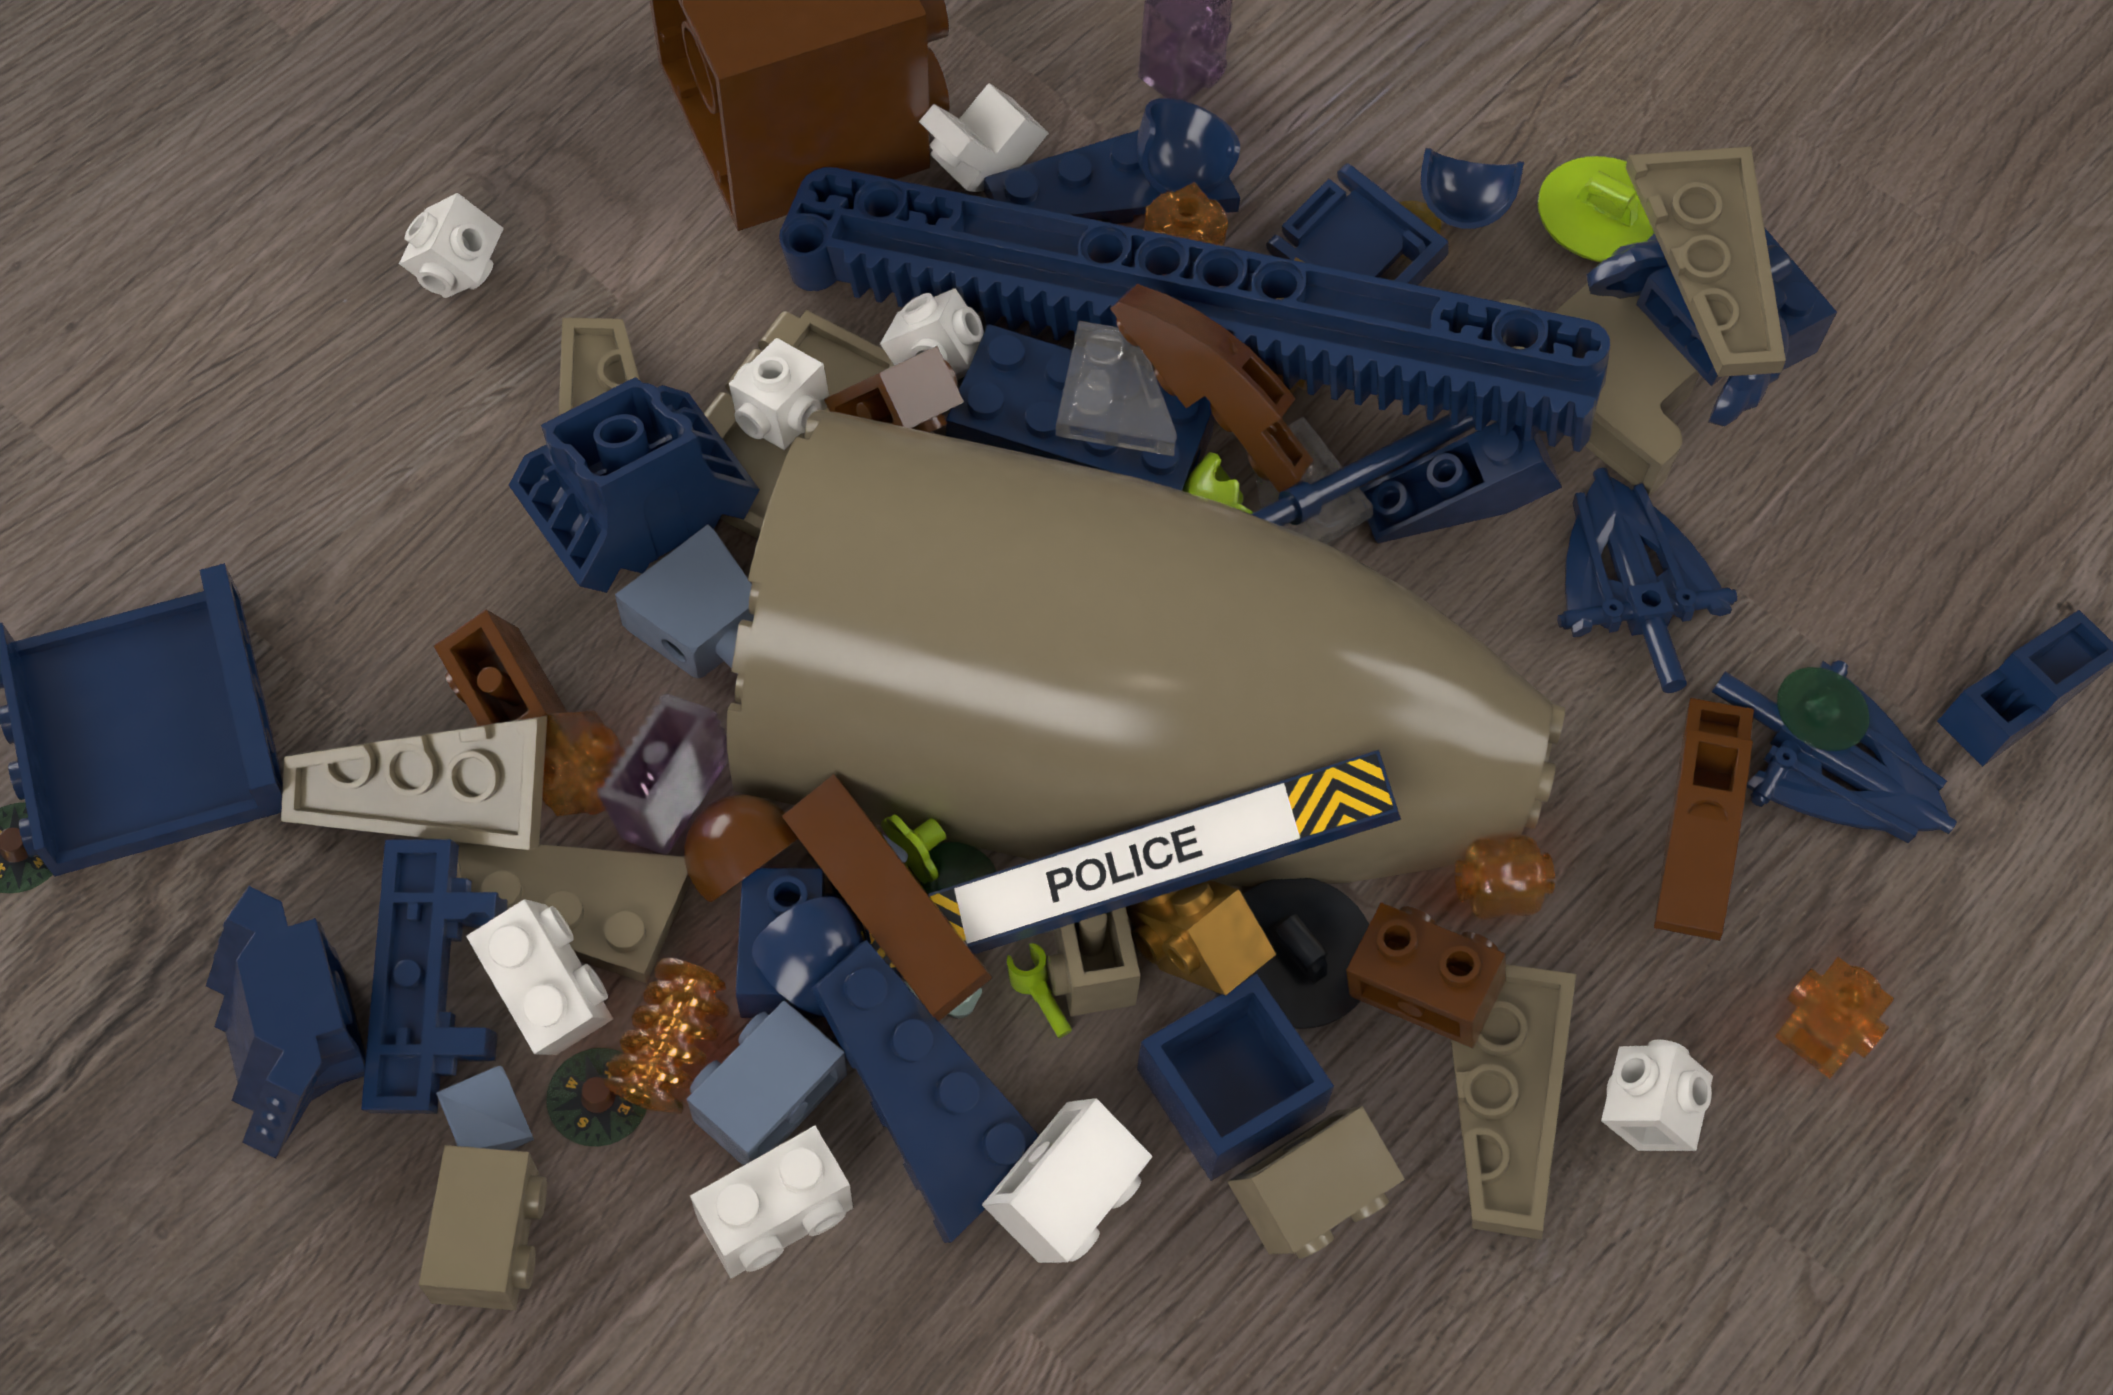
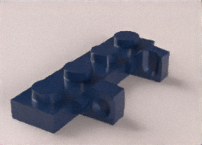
M451 839L385 840L361 1110L368 1113L437 1114L439 1099L436 1093L439 1092L440 1076H456L458 1061H496L498 1034L486 1027H455L456 1015L446 1012L451 941H462L463 926L480 928L505 912L508 900L501 899L497 892H471L472 881L465 878H457L459 845Z

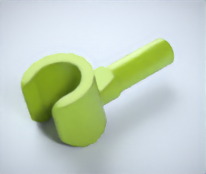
M1030 943V955L1036 967L1029 971H1022L1014 965L1012 957L1008 955L1007 969L1010 984L1019 993L1031 994L1034 1001L1039 1004L1057 1037L1062 1038L1068 1035L1072 1028L1052 996V991L1047 984L1048 967L1046 954L1038 944Z

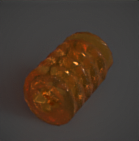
M662 958L655 967V976L658 981L650 982L646 986L643 996L647 1005L639 1006L634 1010L631 1018L632 1024L636 1029L627 1030L622 1035L620 1047L624 1054H616L610 1059L608 1070L613 1078L604 1079V1085L619 1097L647 1110L682 1114L685 1107L682 1102L670 1093L672 1087L690 1090L694 1078L682 1069L683 1064L702 1066L705 1065L708 1059L706 1054L693 1044L695 1039L713 1042L719 1036L718 1031L706 1022L705 1018L707 1015L725 1018L728 1016L730 1009L728 1005L716 997L718 991L727 989L725 983L716 974L687 961Z

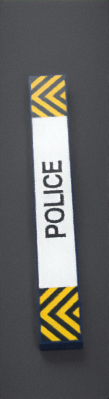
M1379 750L929 893V896L973 953L978 954L1401 820L1383 759ZM865 927L869 944L892 970L902 978L903 976Z

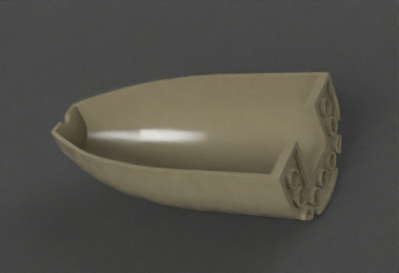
M819 409L813 412L807 418L804 438L795 437L785 458L764 517L748 581L752 582L749 597V613L754 615L753 621L741 620L738 625L731 672L738 673L735 686L736 703H731L727 711V753L735 792L796 805L834 774L844 784L874 824L881 825L883 819L895 814L903 820L908 828L915 830L925 821L933 818L945 832V840L1036 860L1379 750L1401 820L1212 879V881L1224 885L1255 887L1272 879L1311 878L1327 884H1338L1431 870L1514 850L1524 828L1535 829L1542 801H1548L1553 785L1556 764L1548 762L1552 744L1558 743L1561 734L1565 707L1552 704L1549 699L1484 643L1413 591L1335 547L1224 503L1141 478L838 412H828Z

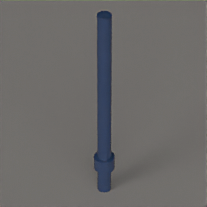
M1447 414L1312 484L1302 481L1282 491L1278 496V501L1251 515L1279 526H1284L1288 523L1295 526L1300 525L1319 515L1323 505L1475 428L1473 416L1466 415L1457 426L1451 425L1450 415Z

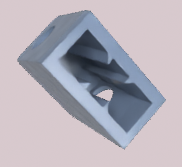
M708 524L615 594L622 625L634 636L694 678L706 676L724 661L732 669L738 625L743 619L749 621L754 619V615L749 613V597L752 584L748 581V578L719 536Z

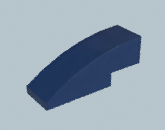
M2077 610L2014 651L1998 669L1964 690L1937 722L1983 767L2034 730L2113 665V641L2080 610Z

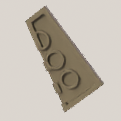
M455 842L459 845L457 878H465L472 881L471 892H497L501 899L508 900L507 910L524 899L546 904L548 908L554 906L563 916L573 934L574 940L569 944L580 962L647 983L691 883L684 856L541 844L534 849L523 850Z

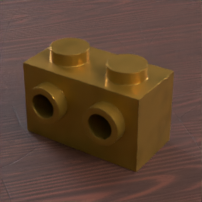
M1209 880L1125 907L1127 915L1135 927L1131 932L1132 940L1147 960L1157 964L1158 968L1163 972L1225 996L1276 955L1240 890L1228 885Z

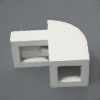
M989 83L960 118L933 104L919 121L935 137L929 144L933 149L930 155L966 190L971 192L984 191L985 177L1022 166L1049 134L1013 98Z

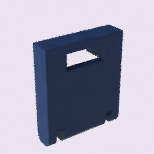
M1348 163L1337 172V177L1341 184L1351 192L1347 197L1346 191L1331 179H1328L1282 225L1284 236L1296 248L1279 235H1273L1266 242L1267 250L1275 257L1294 260L1297 257L1305 263L1378 278L1403 254L1412 263L1394 281L1419 285L1448 256L1449 241Z

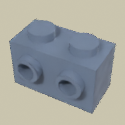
M783 1001L770 1015L767 1012H761L755 1016L741 1032L738 1039L740 1045L722 1063L715 1060L697 1075L690 1087L692 1094L687 1098L693 1121L743 1166L781 1145L847 1076L845 1053L786 1001Z

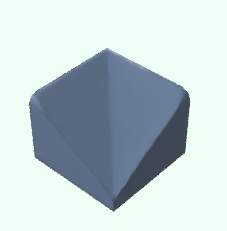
M503 1066L491 1068L436 1093L458 1146L510 1151L534 1140Z

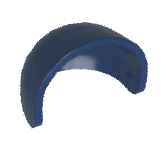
M1158 98L1147 103L1138 132L1137 158L1141 171L1150 185L1161 194L1178 199L1199 197L1221 185L1231 174L1240 155V141L1233 129L1214 113L1193 103L1171 98Z
M1426 148L1421 169L1423 197L1435 216L1448 225L1461 229H1476L1487 226L1500 219L1509 210L1517 197L1524 162L1518 161L1516 164L1508 165L1475 163L1447 157L1434 152L1431 148Z
M820 897L796 905L773 920L754 941L752 955L761 973L779 994L804 1011L825 1017L811 988L856 946L866 941L867 936L862 922L846 901L836 897Z

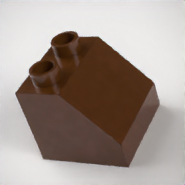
M650 0L659 64L737 231L786 216L802 181L816 169L835 167L896 180L930 168L929 131L919 121L933 104L947 112L950 110L949 94L942 69L935 54L928 47V43L945 38L949 34V20L944 0Z

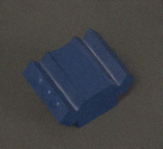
M637 377L542 424L541 428L546 445L524 455L509 483L511 490L580 587L604 593L608 592L621 568L643 574L650 563L680 546L707 524L714 530L722 514L744 520L760 491L688 392L665 385L655 387L649 383H642Z
M248 886L223 924L224 929L218 940V948L213 956L214 961L206 987L224 995L214 1027L226 1033L237 1078V1086L231 1101L254 1111L242 1143L273 1158H277L312 1100L342 1083L364 1077L366 1051L345 970L336 949L330 945L321 923L317 922L316 918L288 926L282 902Z

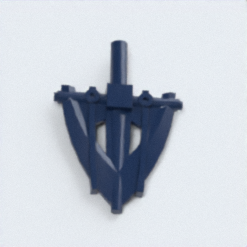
M1598 468L1593 472L1595 481L1586 496L1585 492L1575 493L1572 503L1576 520L1570 535L1565 562L1567 611L1557 616L1558 626L1560 628L1563 627L1564 630L1571 629L1573 637H1581L1591 632L1592 626L1601 625L1608 629L1609 633L1617 632L1621 622L1627 621L1631 636L1643 634L1662 691L1665 693L1680 691L1687 685V681L1668 630L1672 615L1681 618V621L1684 622L1691 621L1696 610L1708 609L1710 614L1717 616L1731 614L1732 608L1730 605L1737 601V592L1729 587H1721L1707 562L1690 540L1664 514L1653 506L1643 483L1634 485L1633 490H1631L1620 481L1612 478L1606 468ZM1644 544L1653 549L1657 554L1663 569V573L1658 577L1655 575ZM1606 545H1608L1618 581L1607 578L1601 558Z
M1837 660L1829 665L1822 661L1815 676V681L1818 683L1815 691L1808 689L1791 711L1726 671L1713 688L1712 693L1731 705L1754 709L1753 718L1776 732L1770 742L1773 747L1763 759L1768 762L1765 772L1759 770L1747 783V788L1752 790L1750 795L1751 801L1756 806L1762 807L1771 800L1802 814L1831 823L1861 829L1886 831L1906 843H1909L1918 831L1942 830L1949 834L1955 827L1957 821L1949 816L1945 803L1939 793L1947 783V780L1924 765L1913 746L1896 724L1867 694L1846 677L1848 665L1845 662ZM1848 734L1871 749L1878 761L1841 737V735ZM1822 768L1860 791H1849L1823 776Z

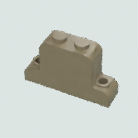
M1587 283L1554 312L1598 323L1607 331L1610 338L1606 382L1601 390L1596 407L1590 440L1585 447L1633 486L1643 483L1648 496H1650L1667 480L1682 445L1681 431L1668 416L1690 397L1700 374L1636 305L1639 296L1623 299L1613 296H1597L1590 294ZM1506 299L1499 301L1502 303L1531 308L1527 304L1517 300ZM1512 347L1514 349H1525L1524 347Z

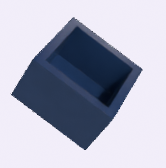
M1257 974L1243 981L1226 996L1219 995L1141 1041L1137 1070L1210 1181L1325 1113L1334 1088L1329 1077Z

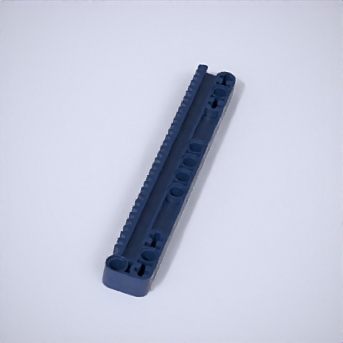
M835 167L816 169L804 178L779 235L792 281L799 288L806 291L823 290L836 281L851 284L854 297L861 298L870 288H873L876 302L882 303L893 292L895 293L898 307L904 308L914 297L925 293H930L935 297L956 288L967 307L972 308L977 314L980 311L984 312L986 325H994L1002 316H1006L1009 330L1015 331L1024 321H1029L1031 335L1038 336L1048 325L1052 327L1053 338L1057 341H1060L1071 330L1074 331L1076 345L1080 346L1092 335H1095L1098 339L1099 350L1104 351L1114 340L1120 341L1122 354L1127 356L1135 346L1131 345L1121 334L1116 322L1117 317L1110 308L1128 290L1139 284L1167 294L1195 308L1223 326L1248 346L1275 374L1282 375L1283 384L1288 390H1291L1302 379L1306 380L1307 393L1310 395H1314L1323 384L1329 385L1331 399L1338 400L1347 389L1353 390L1356 405H1362L1371 394L1377 395L1378 407L1384 411L1396 399L1401 401L1403 415L1408 416L1418 405H1424L1427 420L1433 421L1442 410L1449 411L1451 425L1457 426L1466 415H1471L1474 419L1475 430L1482 431L1491 420H1494L1498 423L1499 435L1506 436L1515 425L1522 426L1524 440L1529 442L1540 430L1546 431L1548 445L1553 447L1559 443L1564 435L1570 436L1573 451L1580 452L1590 440L1596 407L1601 390L1606 382L1610 338L1602 326L1590 320ZM1512 347H1524L1525 349H1514Z

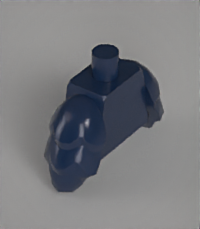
M1655 234L1644 242L1618 248L1611 257L1603 260L1587 274L1590 294L1613 296L1619 299L1639 296L1636 305L1710 386H1713L1722 378L1718 377ZM1769 245V260L1786 359L1789 348V331L1786 320L1779 312L1787 297L1785 291L1777 283L1792 273V264L1789 257L1780 247ZM1781 373L1729 376L1713 406L1708 423L1723 427L1736 420L1744 411L1757 407L1764 397L1768 385L1776 381Z

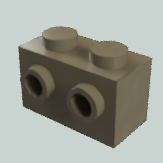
M1125 907L1042 933L1053 932L1057 954L1048 956L1052 989L1055 996L1066 994L1070 1016L1136 1005L1140 972Z
M1360 1106L1336 1110L1227 1182L1268 1254L1295 1253L1298 1259L1316 1253L1331 1243L1335 1237L1330 1229L1348 1217H1351L1353 1222H1357L1385 1207L1389 1203L1385 1193L1405 1179L1364 1107Z
M444 1145L419 1279V1287L432 1304L516 1311L519 1290L529 1289L534 1276L535 1247L527 1245L531 1219L540 1220L542 1218L547 1197L546 1177L539 1176L537 1167L529 1152Z

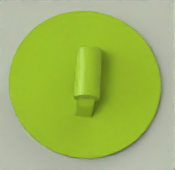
M1600 156L1583 157L1558 166L1546 177L1538 195L1539 216L1548 233L1565 249L1588 260L1602 262L1611 257L1618 248L1644 242L1655 234L1627 173L1626 161Z

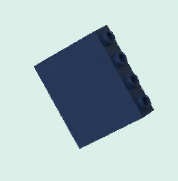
M225 563L199 570L204 589L202 592L18 641H14L4 624L0 623V689L4 688L7 705L0 706V725L8 743L15 744L17 761L9 762V776L18 799H25L28 814L27 818L19 820L20 835L27 854L30 857L39 856L54 877L281 813L282 772L240 593Z

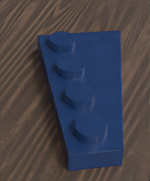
M1139 130L984 178V192L988 199L1087 219L1102 218L1109 220L1112 224L1133 222V215L1162 212L1166 213L1167 219L1190 217L1192 209L1217 207L1218 214L1238 212L1240 205V196L1229 176L1217 188L1199 197L1178 199L1158 192L1144 177L1138 162L1137 138Z
M866 940L856 946L811 988V991L851 1067L856 1068L873 1100L870 1103L882 1126L887 1127L905 1161L903 1166L916 1190L921 1191L935 1218L933 1223L943 1242L951 1243L985 1210L982 1204L1038 1138L1039 1134Z

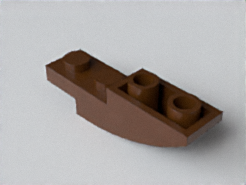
M1139 284L1128 290L1110 309L1117 317V326L1123 337L1131 345L1140 347L1153 364L1156 379L1161 387L1168 394L1177 396L1185 408L1206 396L1210 401L1211 412L1217 423L1227 432L1235 434L1248 451V460L1255 473L1261 479L1270 481L1279 494L1298 483L1313 459L1282 419L1296 398L1278 376L1248 346L1223 326L1195 308L1167 294Z
M1690 698L1654 921V928L1721 941L1747 789L1753 744L1751 731L1754 709Z

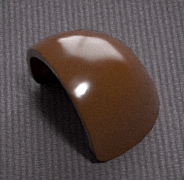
M739 794L721 798L709 804L698 814L687 833L684 845V861L691 881L704 899L713 902L799 839L783 819L782 815L785 812L780 807L758 796Z

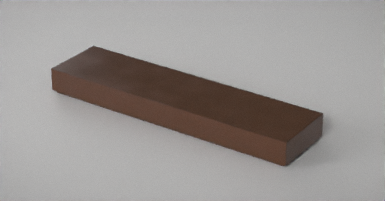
M834 774L782 815L783 819L934 1018L938 1021L943 1019L993 978L844 784Z

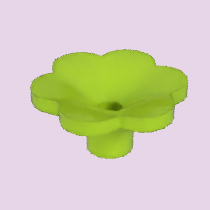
M895 814L883 819L881 826L887 837L908 854L905 865L909 866L914 875L924 884L936 880L939 877V873L930 859L929 851L946 839L945 832L937 821L930 818L915 830H912Z

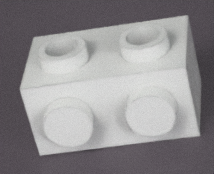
M524 899L466 936L534 1054L558 1055L613 1020L612 1015L603 1002L608 999L604 985L588 964L582 966L569 944L574 940L573 934L563 916L554 906L548 908L546 904Z
M1097 1098L1067 1102L982 1206L1039 1263L1072 1262L1082 1257L1095 1244L1100 1234L1096 1227L1110 1209L1123 1205L1138 1190L1142 1181L1138 1174L1153 1156Z
M816 1126L811 1127L690 1196L697 1219L730 1278L745 1270L752 1272L763 1268L777 1259L785 1247L808 1234L809 1236H815L829 1230L845 1217L846 1212L853 1209L850 1184Z

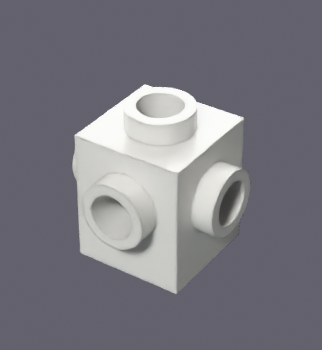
M456 193L426 208L424 212L414 219L405 234V240L409 244L399 264L415 275L418 282L424 288L433 293L440 294L444 298H448L468 288L476 289L487 279L493 268V261L490 260V257L504 228L459 193Z
M956 288L935 297L930 293H925L911 300L902 311L896 314L880 345L894 365L938 346L943 359L950 364L957 380L966 375L984 335V331L978 314L972 308L967 307Z
M777 337L751 363L743 365L729 383L735 409L734 416L741 429L755 439L764 438L783 450L794 441L795 437L805 433L807 418L818 409L824 411L827 408L824 399L829 397L824 364Z
M1652 1040L1648 1046H1621L1618 1049L1613 1074L1607 1084V1098L1601 1121L1638 1151H1696L1704 1114L1711 1102L1713 1075L1695 1061L1684 1046L1672 1041Z

